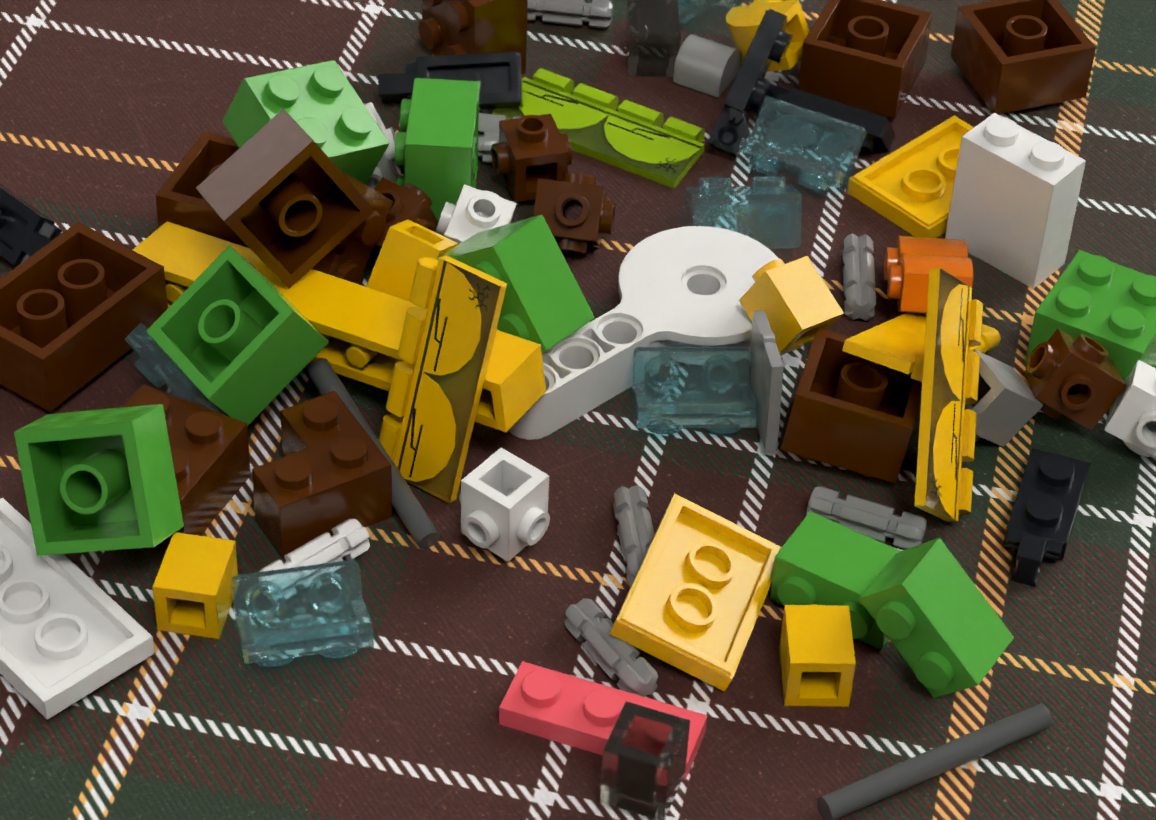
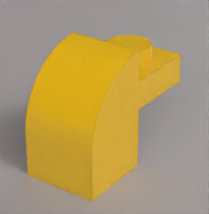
M754 0L748 6L732 7L726 15V22L735 47L740 50L741 64L766 10L769 11V9L787 16L788 27L786 32L792 34V39L782 62L779 64L772 61L768 71L789 70L802 58L803 42L810 30L799 0Z

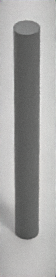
M321 358L312 362L307 368V373L321 395L335 391L390 462L392 469L391 504L419 548L426 549L436 544L440 539V533L328 360Z
M1041 703L825 794L817 799L819 812L824 820H837L1050 728L1052 725L1050 712L1045 705Z

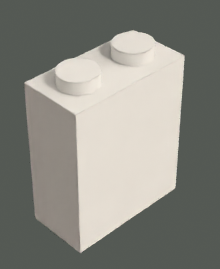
M994 112L962 136L945 239L965 240L968 253L1034 289L1065 264L1086 160L1065 150L1059 144L1050 142L1019 126L1013 120L1004 118Z

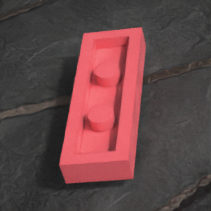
M523 661L499 707V725L686 780L706 733L708 716Z

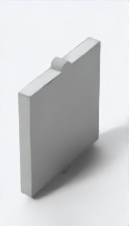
M753 311L747 395L754 414L755 426L759 430L765 452L777 451L784 366L775 342V333L771 330L765 311Z

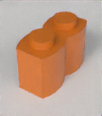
M897 236L896 248H886L884 280L888 281V299H897L899 312L927 314L929 269L941 268L972 288L973 265L971 258L968 257L965 240Z

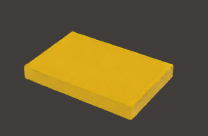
M956 116L950 117L850 177L847 193L914 237H939L947 230L961 139L963 135L974 127Z
M674 494L609 634L725 692L734 677L772 583L775 556L782 547Z

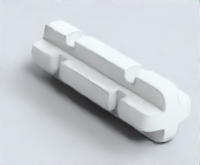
M348 519L331 529L334 535L330 536L329 532H325L285 555V563L278 559L265 566L258 572L260 590L263 594H266L271 602H280L297 592L295 585L298 584L300 588H304L345 564L342 558L346 557L348 561H351L363 554L370 547L368 539L370 535L366 527H362L357 519Z

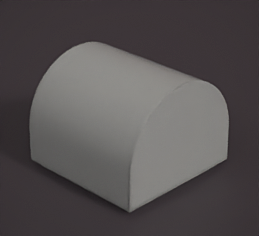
M691 34L684 40L678 52L674 66L673 82L715 97H720L739 71L741 66L740 50Z

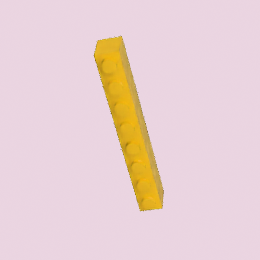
M168 221L132 249L164 266L168 308L230 245L260 271L329 341L309 364L321 358L327 359L335 373L389 391L395 363L405 361L397 353L406 312L410 307H419L408 300L314 269H310L288 289L250 248ZM496 330L475 422L507 432L546 392L541 344Z

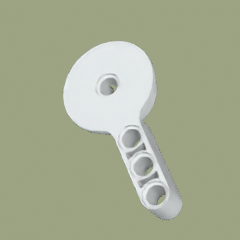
M679 227L645 238L627 253L620 266L618 279L620 304L582 326L549 350L542 352L546 392L509 429V432L518 438L527 440L541 439L552 434L659 371L660 354L679 361L698 364L728 362L750 354L752 321L739 302V299L755 283L752 278L753 274L765 264L779 258L757 240L735 231L717 227Z

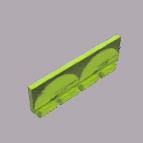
M542 68L538 69L533 75V80L526 77L522 78L523 107L497 108L492 112V114L506 115V120L513 119V116L523 117L526 115L551 114L560 134L566 133L568 135L571 150L675 189L704 153L705 144L702 143L705 136L704 128L674 117H669L663 124V113L628 100H624L619 105L618 111H616L619 102L617 96L579 83L573 90L574 81L572 79Z

